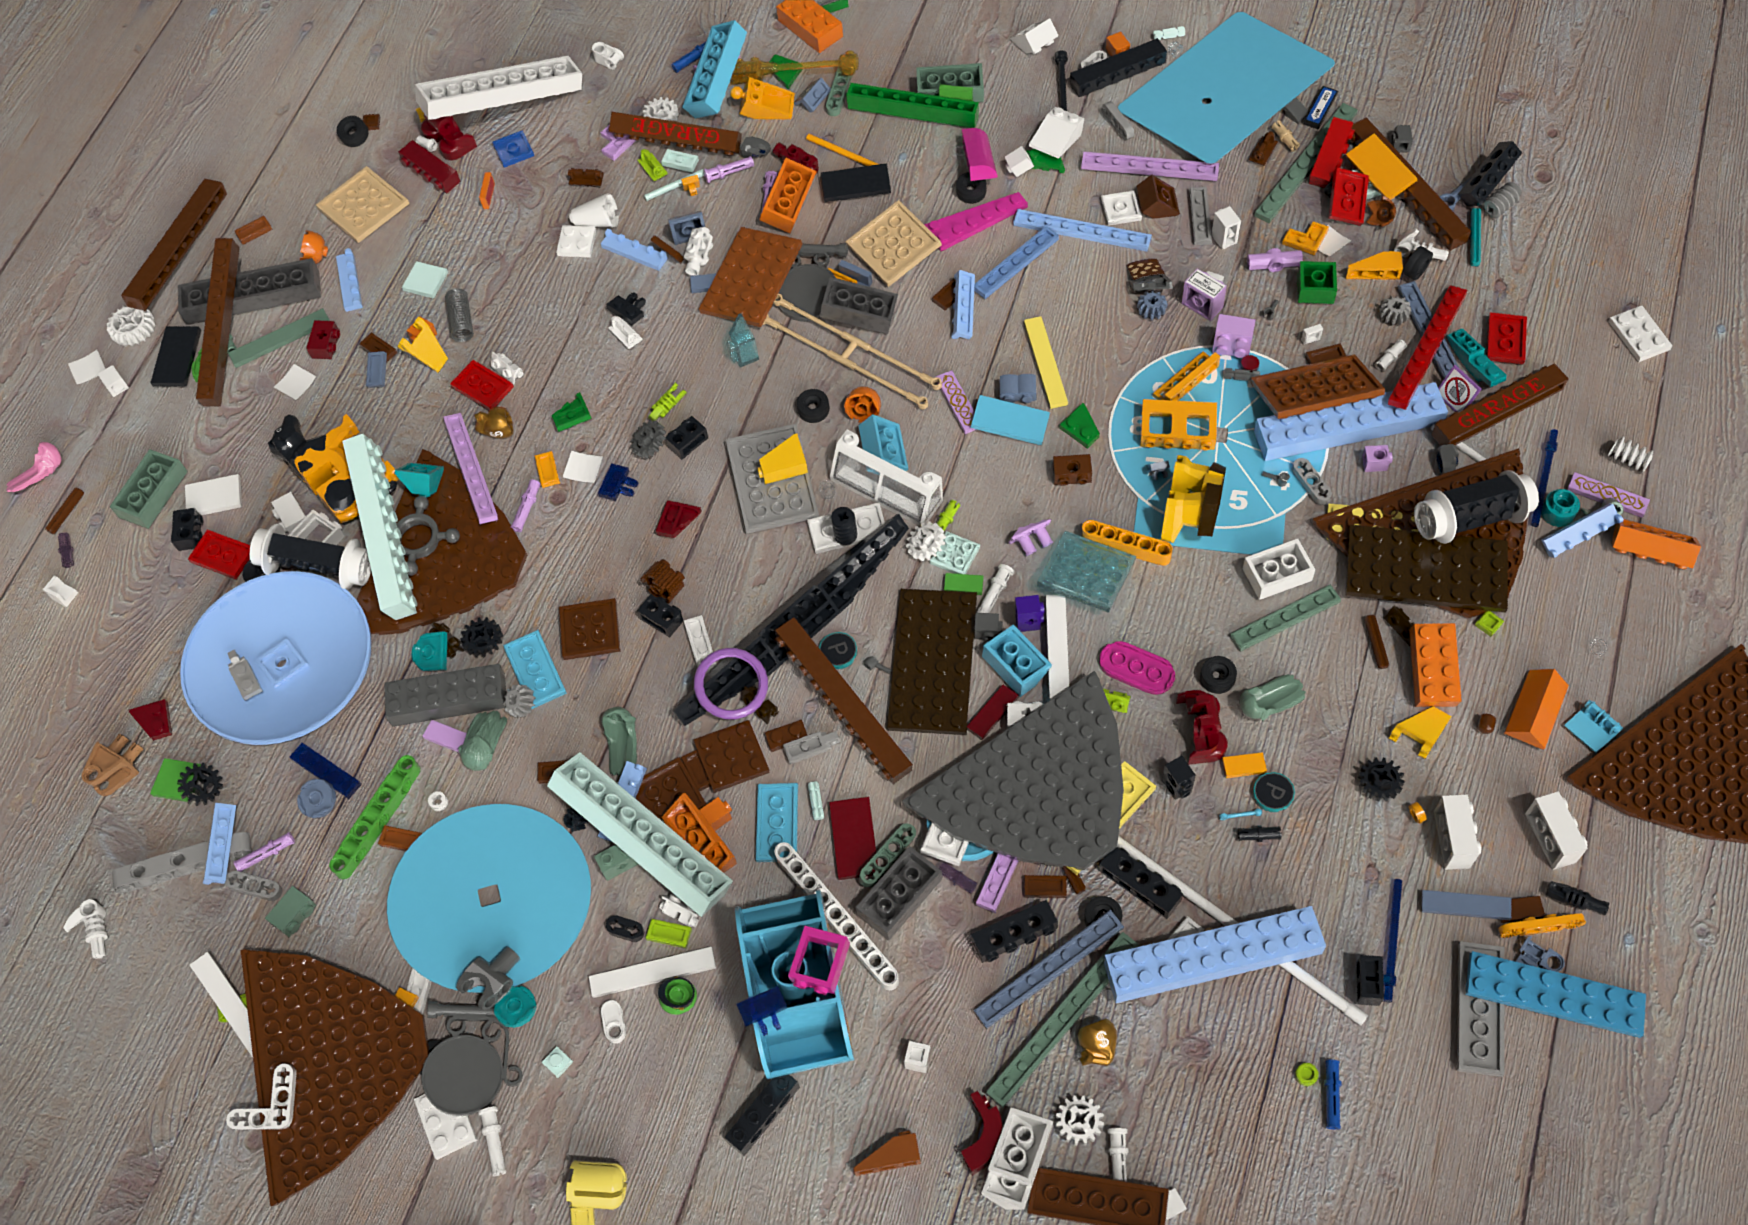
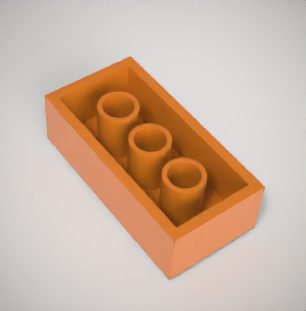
M785 0L776 6L778 21L819 54L843 37L842 22L814 0Z
M785 158L759 220L790 234L817 171Z
M1455 623L1414 624L1409 631L1415 707H1456L1462 700Z

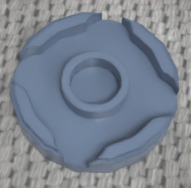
M312 779L302 785L300 795L297 797L298 808L301 813L316 819L328 815L335 806L336 793L332 784L326 780Z

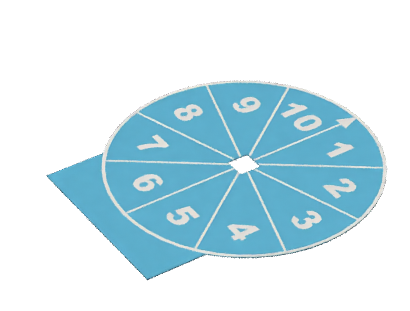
M1213 345L1185 348L1159 357L1139 370L1126 383L1114 403L1109 420L1108 438L1112 459L1124 482L1138 497L1134 532L1161 540L1166 503L1172 486L1175 462H1177V455L1187 456L1195 464L1211 467L1212 463L1216 462L1226 467V473L1213 536H1197L1198 528L1183 525L1174 543H1170L1172 546L1253 555L1283 544L1285 513L1293 509L1308 495V492L1292 471L1294 461L1298 458L1307 459L1321 477L1328 459L1329 448L1265 461L1255 436L1254 428L1256 419L1272 416L1274 413L1252 386L1251 379L1245 381L1234 380L1232 377L1231 379L1224 378L1225 368H1232L1234 371L1235 369H1241L1242 358L1229 355H1220L1219 367L1179 400L1217 403V427L1228 429L1227 442H1216L1215 450L1148 448L1140 446L1143 399L1157 400L1153 397V393L1203 351L1211 356L1213 354ZM1251 350L1249 352V355L1259 359L1260 364L1257 371H1260V375L1289 369L1268 356ZM1200 360L1198 362V366L1202 364L1205 360ZM1187 371L1186 376L1190 374L1192 371ZM1175 381L1173 383V387L1177 385L1180 381ZM1162 392L1160 395L1164 397L1167 392ZM1150 416V433H1171L1172 417ZM1187 418V434L1194 436L1209 435V419ZM1169 460L1170 468L1165 469L1168 477L1163 478L1162 472H1158V480H1154L1152 477L1154 471L1148 472L1147 464ZM1267 472L1279 476L1285 472L1290 475L1289 480H1284L1287 481L1284 487H1280L1277 481L1262 476V474ZM1313 478L1307 479V482L1311 485L1317 483Z

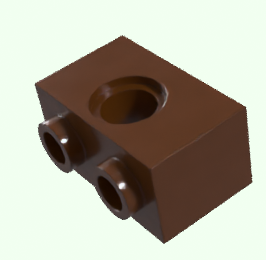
M1091 455L1053 456L1054 485L1065 486L1068 484L1083 485L1092 483Z

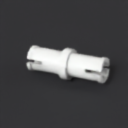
M1398 339L1390 349H1386L1384 355L1375 363L1376 369L1384 372L1392 362L1398 359V355L1407 347L1406 343Z

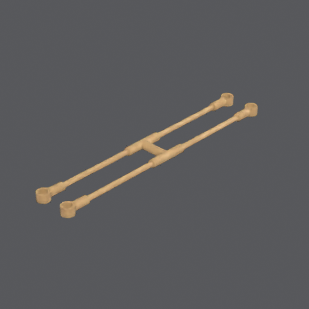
M781 294L777 295L774 301L775 306L781 305L841 335L850 344L842 355H839L780 325L778 321L770 318L769 315H767L763 325L768 324L822 351L837 362L852 370L855 369L906 396L907 399L918 404L920 409L928 407L926 397H918L911 392H906L849 360L848 357L856 346L866 351H871L920 377L921 380L929 383L934 390L942 388L940 378H933L925 373H920L871 347L870 344L825 323L795 307L794 304L783 299Z

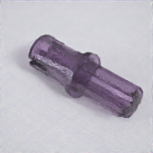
M67 532L59 533L58 541L60 548H58V553L61 555L62 567H73L72 552L74 549L71 546L69 534Z
M942 863L939 867L942 875L952 881L954 886L958 885L969 892V894H972L976 889L978 883L964 875L963 871L959 872L947 863Z

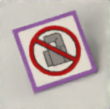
M1456 365L1452 367L1438 387L1443 401L1455 412H1460L1472 404L1482 390Z

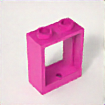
M804 926L788 975L793 986L800 989H806V986L814 988L815 992L827 995L828 992L834 994L850 946L847 936ZM809 941L837 948L827 981L799 974Z

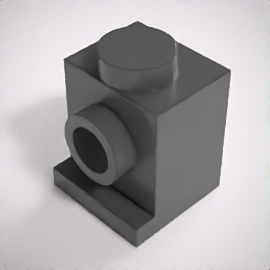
M1396 125L1395 133H1392L1391 142L1394 143L1393 147L1399 153L1410 152L1413 142L1410 125Z

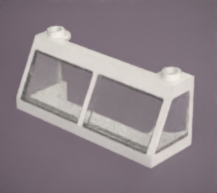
M846 430L836 444L830 480L874 503H880L881 507L895 514H900L901 517L920 527L922 522L927 524L943 502L942 477L932 472H926L918 478L857 447L859 437L857 434Z

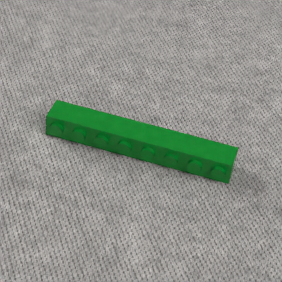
M850 83L847 92L848 109L968 128H976L979 118V102L857 83Z

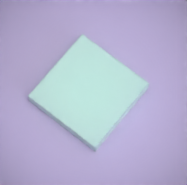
M416 261L402 289L406 292L434 299L448 271L446 268Z

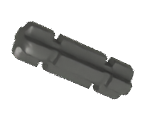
M1225 368L1224 370L1225 379H1231L1232 377L1234 380L1249 381L1251 377L1260 376V371L1252 370V372L1243 369H1235L1234 371L1232 368Z

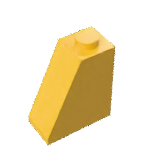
M793 434L760 458V467H757L759 476L764 478L765 484L808 473L798 434Z

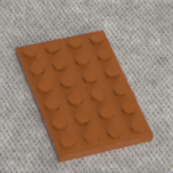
M741 227L699 307L700 313L762 327L803 245L802 241L796 238Z
M1355 354L1251 377L1252 386L1277 419H1284L1293 415H1302L1306 412L1320 411L1324 408L1337 407L1342 404L1355 403L1360 400L1373 399L1377 396L1385 395V388Z

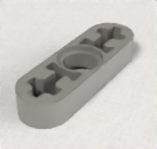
M1112 101L1103 104L1102 111L1105 117L1124 140L1134 137L1133 127Z
M1296 459L1292 471L1308 494L1319 505L1329 503L1332 495L1330 488L1307 459ZM1313 478L1317 483L1311 485L1307 482V479Z
M232 871L226 875L225 884L232 891L268 901H275L282 895V887L273 880L239 871ZM238 878L241 882H243V885L238 882H235L233 884L232 880H236ZM254 881H258V887L250 891L249 885ZM264 887L270 890L274 888L275 892H271L269 894L266 890H264Z

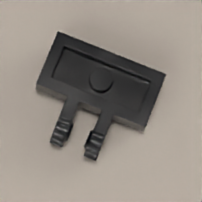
M634 292L629 294L626 300L619 295L606 304L607 310L633 325L644 317V311L640 309L643 308L646 301L644 298L637 299L638 294Z

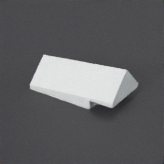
M1012 1107L1010 1108L988 1168L989 1174L981 1193L983 1196L1005 1210L1025 1209L1053 1121Z

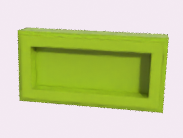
M651 919L646 940L686 949L692 928Z

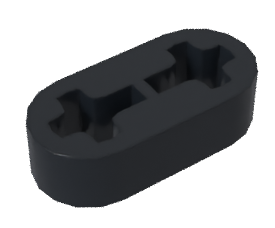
M611 916L605 924L610 935L627 941L638 942L643 939L645 934L644 928L639 922L624 917ZM616 922H618V924L621 927H623V929L616 927L615 930H613L611 925H615ZM637 928L639 933H635L634 936L627 930H635Z

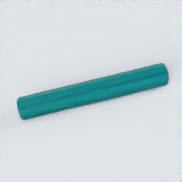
M1473 208L1470 224V265L1478 267L1481 263V209Z

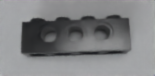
M1513 141L1499 142L1458 193V196L1467 206H1481L1521 156V150Z
M1123 848L1112 850L1099 865V872L1166 919L1170 917L1182 901L1183 893L1178 886L1167 883L1161 874L1147 869V866L1142 861L1130 857V854ZM1127 866L1130 870L1124 872L1119 867ZM1144 878L1147 880V883L1141 884L1136 879ZM1162 890L1164 895L1157 896L1154 891Z
M1045 900L971 934V941L981 962H992L998 959L1000 954L1005 952L1007 954L1012 953L1018 949V946L1024 943L1029 945L1035 942L1039 936L1053 934L1058 928V920L1048 901ZM1031 921H1037L1040 925L1036 928H1033L1029 925V923ZM1012 930H1019L1021 934L1015 937L1010 932ZM998 938L1002 943L1000 945H993L991 941Z
M790 1075L772 1078L724 1137L727 1143L744 1157L800 1089L798 1081Z

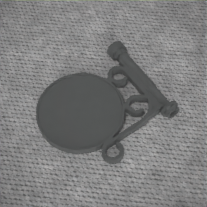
M803 244L796 257L798 262L792 265L778 294H781L783 299L794 304L795 307L818 319L822 318L820 317L821 306L829 278H836L830 270L825 268L830 263L829 255L836 254L839 257H847L848 244ZM800 256L814 257L815 264L802 265ZM818 257H825L826 260L818 262ZM781 305L778 306L784 315L793 320L812 321L793 310H789Z
M429 1001L428 1018H437V1016L441 1015L451 1017L447 1021L446 1026L448 1033L452 1037L439 1043L430 1052L422 1070V1085L425 1095L436 1109L451 1116L473 1115L478 1113L479 1110L488 1107L494 1101L503 1081L510 1087H516L522 1082V1071L516 1066H510L509 1071H516L519 1074V1079L515 1082H510L507 1079L509 1027L502 1025L494 1014V1007L483 1010L475 1005H442L438 1001ZM454 1021H463V1026L459 1031L451 1030L450 1025ZM465 1021L487 1022L482 1028L483 1039L472 1035H462L466 1030ZM493 1022L502 1027L506 1035L504 1068L498 1052L490 1044L500 1038L501 1030H498L497 1035L492 1038L485 1034Z

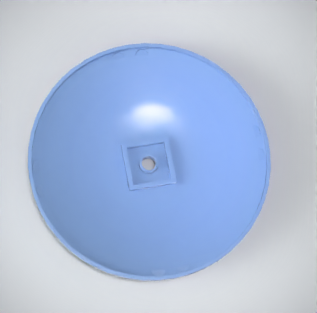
M286 571L263 575L242 583L228 591L206 610L187 639L180 669L181 686L186 702L193 714L203 725L217 735L231 741L251 745H268L304 736L336 716L347 705L361 685L371 655V632L367 617L357 600L348 590L342 589L340 584L321 575L308 572ZM235 650L240 658L244 656L249 662L263 690L247 700L243 699L228 669V664L232 662L227 653ZM286 660L284 666L278 667L280 661Z

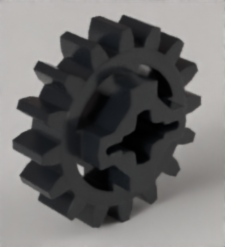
M478 617V622L471 620L472 625H465L467 630L461 631L463 637L460 640L463 648L467 650L469 655L474 653L477 658L480 654L486 657L487 652L492 655L493 649H499L497 644H502L501 637H503V633L499 624H496L495 620L490 621L488 617L484 621L480 617Z
M1375 757L1373 763L1368 760L1365 764L1366 766L1363 765L1361 767V772L1358 775V778L1361 780L1358 785L1364 786L1362 792H1369L1370 799L1376 796V800L1379 802L1381 797H1383L1387 802L1390 796L1395 799L1397 793L1400 794L1402 791V786L1405 783L1402 780L1404 773H1398L1400 766L1394 767L1393 760L1387 763L1386 758L1383 757L1382 761H1379Z
M193 763V769L187 766L185 768L186 773L181 772L180 777L182 779L177 781V784L181 785L178 787V792H183L181 798L187 797L188 804L195 801L196 806L199 805V802H203L204 806L207 805L208 799L214 802L215 798L213 795L219 796L220 791L217 789H222L223 784L219 783L222 781V776L217 777L219 771H212V765L205 768L204 763L201 764V767H197V764ZM193 775V779L186 783L187 779ZM197 779L203 784V789L197 784ZM214 785L212 791L207 794V789Z

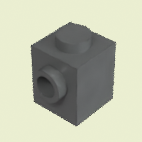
M976 613L975 639L990 641L999 632L1002 633L1003 621H999V614Z

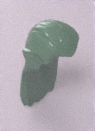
M1287 674L1262 686L1245 689L1240 695L1239 706L1247 717L1264 721L1269 715L1282 712L1302 702L1305 699L1306 691L1302 690L1303 684L1300 680L1294 679L1293 675Z
M623 707L610 708L602 716L604 734L609 745V770L613 776L617 774L619 776L622 775L627 761L634 764L637 762L636 718Z
M495 710L488 714L487 712H480L474 717L467 731L464 744L458 747L464 766L472 771H481L489 766L508 718L505 716L501 717L500 713Z

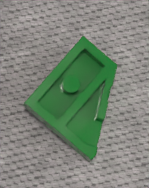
M774 54L767 64V68L775 75L778 81L784 83L786 89H789L802 71L803 64Z
M1036 149L1026 151L1034 165L1031 169H1041L1043 171L1055 169L1059 170V173H1065L1061 157L1058 159Z
M580 392L575 395L576 399L574 401L565 403L560 410L551 415L558 432L592 419Z
M1084 403L1060 424V429L1087 449L1100 436Z

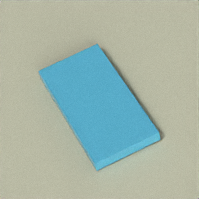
M980 395L971 428L1042 446L1050 412Z
M539 630L503 645L520 685H526L534 691L533 696L536 699L533 701V704L535 706L531 709L567 694Z
M798 783L758 784L756 862H778L774 853L775 847L778 844L788 843L797 852ZM783 851L780 853V857L785 858L790 852Z

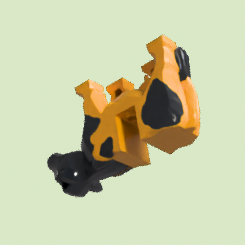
M345 414L339 427L330 430L325 435L306 440L300 430L301 425L297 417L286 415L282 425L274 431L272 439L268 442L271 453L276 457L282 458L287 465L291 466L293 471L308 485L315 495H319L325 507L339 523H345L357 517L359 513L343 446V440L360 433L355 423ZM382 459L386 467L385 477L390 484L389 494H391L396 489L398 484L396 481L399 478L395 475V468L388 461Z

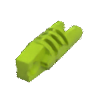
M675 382L651 407L653 411L648 419L656 421L660 416L664 418L687 392L683 390L675 398L672 395L678 387V384Z

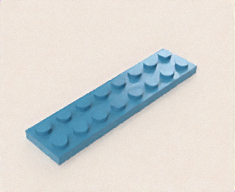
M1474 951L1469 954L1465 995L1637 1038L1644 1036L1646 994Z

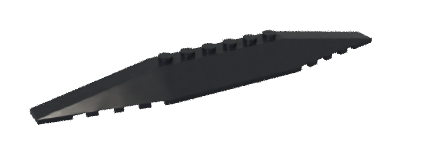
M896 514L821 571L735 648L746 650L753 654L762 663L767 677L770 676L789 659L786 649L784 647L780 648L775 641V630L792 618H795L810 638H812L853 602L858 591L864 588L865 582L877 571L876 568L887 558L889 551L898 544L909 528L900 514ZM726 657L704 678L705 694L714 705L719 706L727 699L738 695L737 693L744 690L745 686L749 688L758 682V677L754 668L748 662L736 657ZM694 689L672 710L684 726L707 712L696 698Z

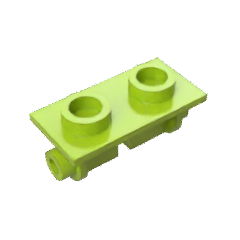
M646 149L641 150V158L637 161L653 181L668 174L652 152L650 153Z
M1103 689L1111 710L1127 713L1131 696L1127 695V693L1113 691L1112 694L1109 693L1110 690Z

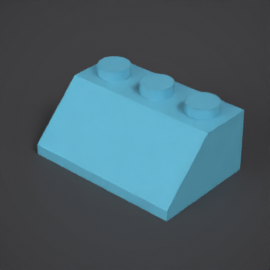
M872 414L858 425L863 450L904 471L908 470L903 439L898 423ZM866 465L867 471L880 475V472Z
M1014 624L983 646L982 657L1019 697L1034 688L1052 667V664Z

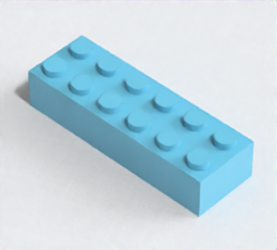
M735 20L711 27L683 104V108L695 119L718 114L721 109L723 98L725 97L747 31Z

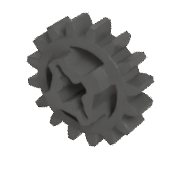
M649 420L648 424L644 422L642 428L638 427L639 431L634 432L635 436L631 439L633 442L631 448H633L632 452L640 458L645 457L648 459L649 455L653 457L654 452H659V446H663L662 441L666 439L663 436L666 434L665 427L655 420Z

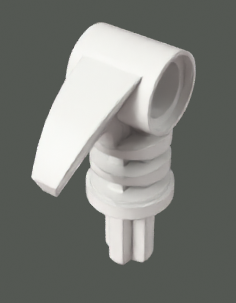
M1416 228L1401 234L1394 249V252H1401L1402 257H1408L1410 252L1413 253L1419 246H1423L1433 253V258L1444 261L1449 254L1446 250L1434 248L1433 243H1429L1426 246V242L1419 244L1420 241L1418 240L1415 242L1414 237L1419 232Z
M88 899L69 916L63 928L68 932L84 921L87 934L85 940L87 943H91L92 957L95 959L103 958L105 955L104 940L107 939V933L103 925L106 910L96 901Z

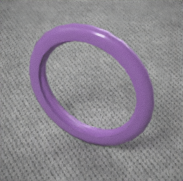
M724 648L712 652L701 661L694 676V691L699 703L707 712L723 719H739L754 713L761 706L768 691V677L762 663L753 654L738 648ZM726 657H736L748 662L754 668L758 677L756 696L748 705L736 710H726L714 705L708 699L704 690L706 671L714 662Z

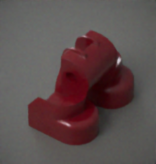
M424 114L425 120L421 124L422 134L427 139H434L436 142H439V150L446 160H457L477 147L474 137L468 133L464 135L453 116L428 120Z
M1190 690L1177 694L1176 704L1186 703L1188 714L1197 713V717L1193 722L1195 750L1189 755L1188 764L1215 762L1222 759L1228 748V740L1220 731V703L1214 695L1201 690Z

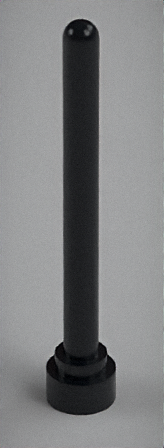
M1060 50L1055 53V62L1059 70L1060 108L1067 111L1065 64L1068 61V54L1066 51Z

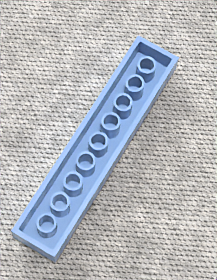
M1436 382L1418 386L1406 410L1388 405V400L1393 392L1389 391L1385 392V395L1377 396L1373 399L1368 398L1359 402L1324 408L1320 411L1306 412L1302 415H1293L1284 419H1277L1275 415L1256 419L1254 433L1264 460L1269 461L1429 428L1440 419L1445 420L1448 410Z
M1309 906L1107 954L1104 957V966L1115 1003H1120L1320 955L1324 952L1326 944L1313 907Z

